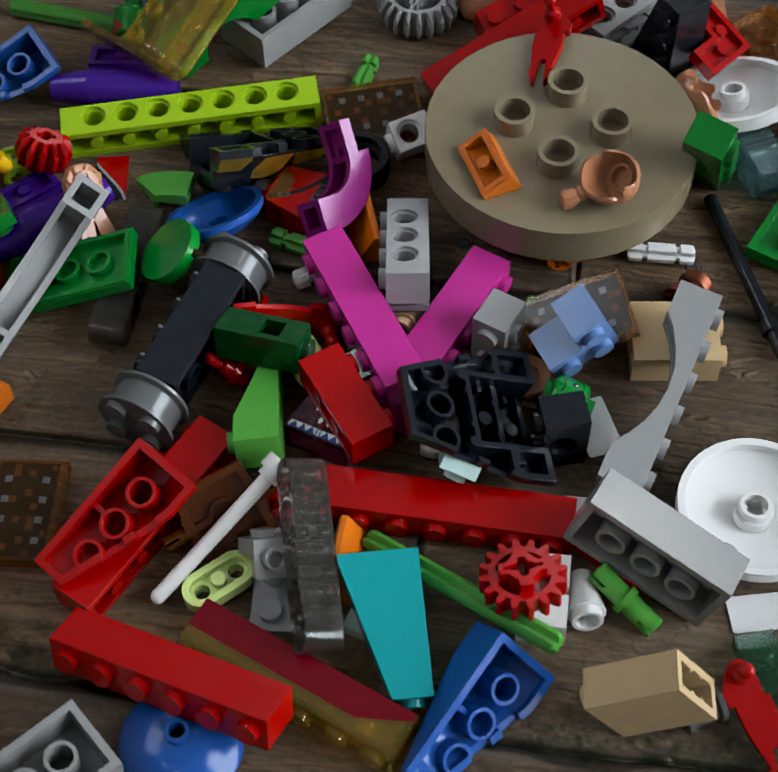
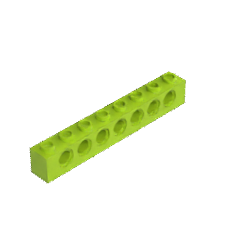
M315 76L59 109L61 134L67 135L73 144L72 158L181 144L180 135L216 131H221L222 134L241 133V130L269 133V130L272 128L322 126L321 102Z

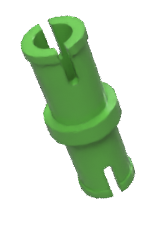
M603 562L587 578L613 604L611 608L616 613L621 612L645 638L663 622V619L637 595L639 593L638 589L634 585L629 587L606 562Z

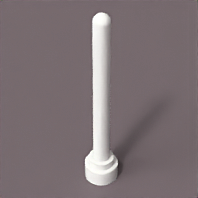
M271 451L261 461L263 466L258 470L260 475L152 591L150 597L153 603H164L271 485L276 487L280 481L284 484L294 473L275 453Z

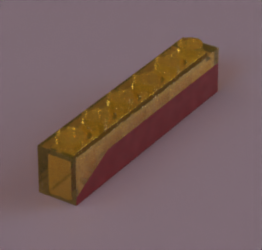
M208 598L179 637L181 644L185 647L292 686L293 717L291 721L300 727L308 728L312 726L321 731L325 740L337 748L344 749L347 746L359 753V758L374 769L380 770L381 767H384L393 772L418 731L417 714Z

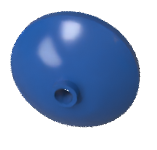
M248 185L234 186V191L217 193L211 191L190 200L188 205L178 207L169 215L165 224L178 218L187 220L198 230L200 244H205L210 236L219 232H226L235 236L243 231L259 214L264 198L260 189Z
M138 702L130 711L123 723L118 740V757L122 762L124 772H237L244 752V744L239 740L215 730H207L200 724L185 718L169 715L164 710L144 702ZM177 728L185 730L180 738L170 737L171 732Z

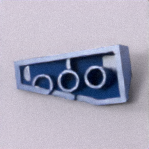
M30 24L0 45V102L36 89L61 70V63Z
M476 621L453 654L400 771H463L471 764L474 754L488 743L494 745L503 737L501 732L516 719L522 721L533 712L555 677L505 633Z

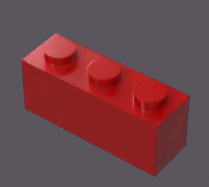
M336 343L298 360L301 383L353 465L394 445L393 429L396 428L395 419L388 408L382 409L377 401L378 396L374 386L369 380L364 381L359 374L358 363L351 353L346 355L340 344Z

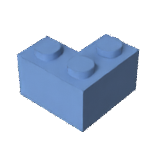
M582 283L550 304L557 317L528 335L548 369L555 377L559 375L571 377L577 374L583 368L584 363L594 357L599 358L608 354L614 348V344L620 341Z

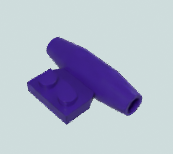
M92 45L88 61L89 69L54 75L50 78L49 85L52 101L79 106L181 93L179 75L162 72L159 74L108 45ZM119 45L151 67L154 66L156 56L154 45Z
M35 171L0 190V193L4 195L17 219V223L13 225V230L0 238V262L25 255L64 196L61 181L55 175L50 176L47 173L39 175ZM102 177L104 189L110 192L102 206L104 209L115 200V196L108 182Z

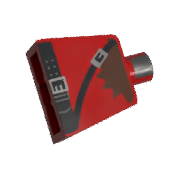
M287 166L282 169L275 181L258 178L254 187H257L262 192L265 215L268 221L288 230L291 234L295 232L306 236L297 205L315 200L321 196L327 187L329 174Z

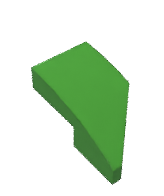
M163 171L138 176L136 183L139 190H143L150 198V203L156 208L160 202L188 205L196 179L194 172Z

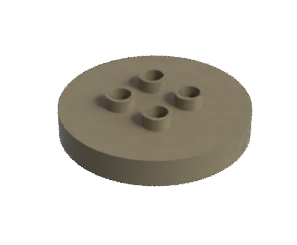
M535 33L526 34L493 43L474 52L453 67L442 79L430 100L426 113L425 167L428 180L434 194L449 215L464 229L495 247L525 257L553 261H582L606 257L633 248L660 232L672 221L688 197L697 159L682 150V143L697 114L691 100L677 80L655 61L630 47L592 35L571 33V36H565L562 52L554 69L548 75L546 86H543L545 64H542L533 87H531L528 68H531V50ZM483 128H486L497 139L522 187L516 191L484 199L457 147ZM610 149L627 153L638 162L641 170L640 186L635 196L628 202L621 205L608 206L587 198L585 201H580L571 210L561 209L558 201L559 192L563 189L575 188L580 185L579 173L587 157L599 155L604 150Z

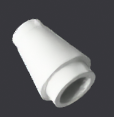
M576 569L570 573L567 619L575 629L580 631H591L599 628L603 624L607 612L598 589L587 580L592 574L587 569Z

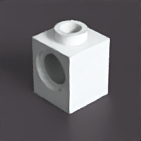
M425 109L388 123L386 135H383V139L390 149V154L394 153L397 161L425 151ZM411 131L416 136V141L411 143L405 142L401 139L400 133Z

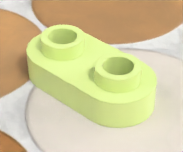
M231 550L190 574L184 580L181 588L183 600L187 608L197 613L207 598L219 605H223L248 589L254 583L252 557L238 553V550ZM235 571L243 572L242 576L238 578H232L230 575ZM201 592L210 593L205 599L197 598Z

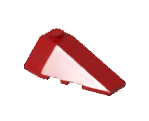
M138 438L34 561L57 583L65 587L172 519L198 487L159 451L141 438Z

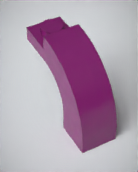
M349 118L318 127L329 165V180L321 196L315 200L297 205L306 238L339 225L342 228L347 226L361 213L368 199L372 181L370 153L368 148L358 151Z

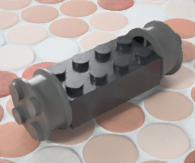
M219 232L206 240L203 248L204 255L195 258L189 268L190 279L187 291L183 297L178 296L173 302L170 309V317L166 323H160L157 326L152 337L151 346L147 352L142 351L138 355L133 370H123L118 373L115 378V390L111 395L102 397L99 402V411L107 422L106 429L112 435L118 438H127L132 442L141 438L157 451L171 446L174 440L173 430L177 425L185 423L188 419V406L213 367L205 362L207 353H216L213 327L228 306L233 307L232 304L253 301L259 304V292L268 288L274 279V272L267 260L268 254L264 249L255 245L252 246L248 242L226 232Z

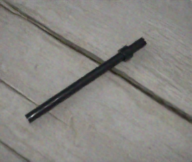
M709 194L704 198V203L759 319V330L763 338L769 340L778 359V317L772 314L717 196Z

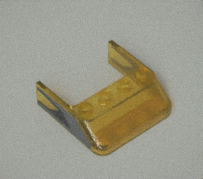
M148 0L131 27L122 36H116L85 18L81 24L106 45L169 80L178 81L190 72L238 0Z

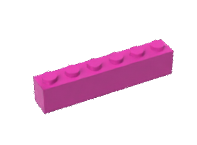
M341 225L302 240L306 255L301 256L305 271L308 276L315 275V287L321 299L327 297L329 300L327 307L335 323L339 321L342 323L341 332L348 347L354 346L356 348L355 358L363 373L369 371L371 375L369 381L374 386L378 399L383 397L390 410L401 406L396 371L400 366L421 363L422 360Z
M473 245L432 301L429 311L424 312L407 336L422 362L440 359L442 363L452 362L458 355H461V350L465 345H471L472 321L479 308L493 288L508 293L513 280L509 276L511 261ZM383 397L377 400L382 409H389ZM401 405L390 410L396 422L395 430L403 434L406 428Z

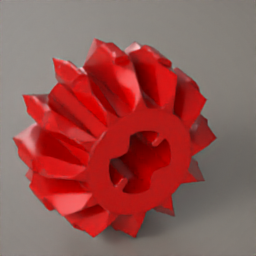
M37 125L33 128L25 127L19 133L18 139H16L15 157L19 165L26 166V170L37 171L39 175L47 173L51 176L54 173H64L65 168H68L73 154V144L70 142V138L67 135L61 134L59 130H51L49 127L41 128Z

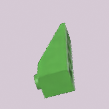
M261 366L257 367L233 415V431L226 433L229 455L235 454L236 459H240L245 469L262 467L261 461L271 451L285 463L283 371Z

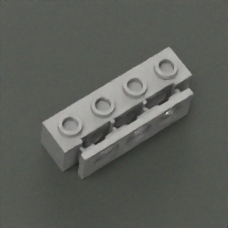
M603 0L606 18L580 34L608 39L631 47L658 0Z
M387 198V212H380L378 285L379 290H386V301L392 311H429L428 198Z

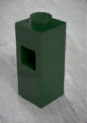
M228 306L213 327L216 357L299 374L298 360L315 352V340L311 339V325L306 322Z

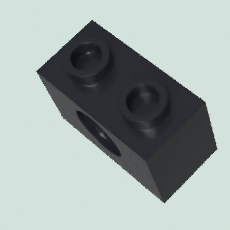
M584 391L538 396L536 412H531L533 432L528 434L530 445L549 448L553 467L584 463L592 425Z

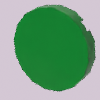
M178 218L167 222L157 230L144 249L141 259V271L146 279L157 285L159 283L168 285L185 274L193 263L194 258L191 255L194 248L198 250L200 246V235L196 227L187 220Z

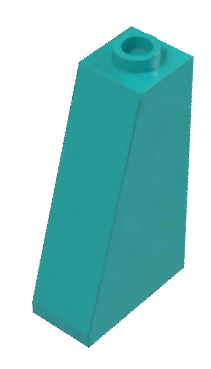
M418 547L337 554V572L388 699L408 710L425 708V701H432L434 697Z

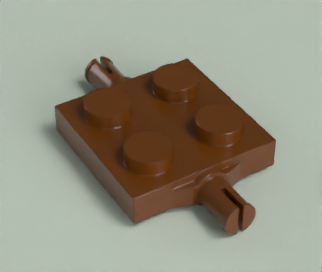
M239 458L194 483L198 488L178 510L182 527L162 537V541L169 552H172V550L188 541L195 545L254 482V479L248 475ZM280 481L276 487L274 485L269 487L205 557L207 563L228 551L238 550L237 537L251 536L250 529L260 527H274L275 529L278 527L268 510L266 497L286 487L285 483L283 484Z

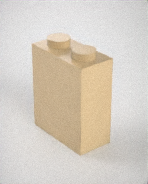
M629 301L628 312L633 327L627 328L625 331L630 381H669L671 360L668 340L662 324L671 302ZM723 317L717 331L709 329L705 338L706 341L711 342V346L704 362H695L692 372L698 374L696 381H717L721 367H726L727 347L726 345H721L720 337L723 335Z
M678 649L583 668V685L580 687V700L584 710L623 737L717 720L714 679Z

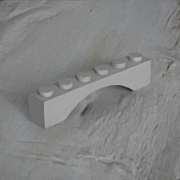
M81 173L78 174L42 231L0 291V358L110 193Z
M681 279L662 324L668 340L671 360L669 382L665 394L659 405L646 420L629 433L611 442L597 474L594 486L598 485L612 467L650 492L657 473L650 471L654 460L663 461L671 440L664 438L669 426L676 428L685 408L678 405L682 393L690 396L698 374L692 372L695 362L703 363L711 346V342L706 341L705 338L709 329L717 331L725 311L718 309L723 298L722 295Z

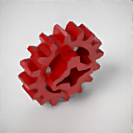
M513 539L511 548H506V546L500 543L497 545V555L487 552L485 554V563L479 565V593H484V603L486 605L496 603V614L500 615L506 610L511 611L512 620H516L520 613H525L529 621L534 620L535 611H540L543 615L547 616L550 614V604L560 607L562 595L567 594V565H561V555L559 553L549 555V545L545 544L540 549L535 548V543L532 539L527 542L526 546H520L519 541Z

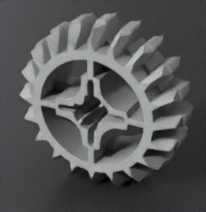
M377 0L381 23L386 25V30H393L395 36L404 34L406 40L411 36H415L420 40L421 36H427L431 39L434 33L442 35L444 29L451 28V24L456 21L458 15L459 0Z

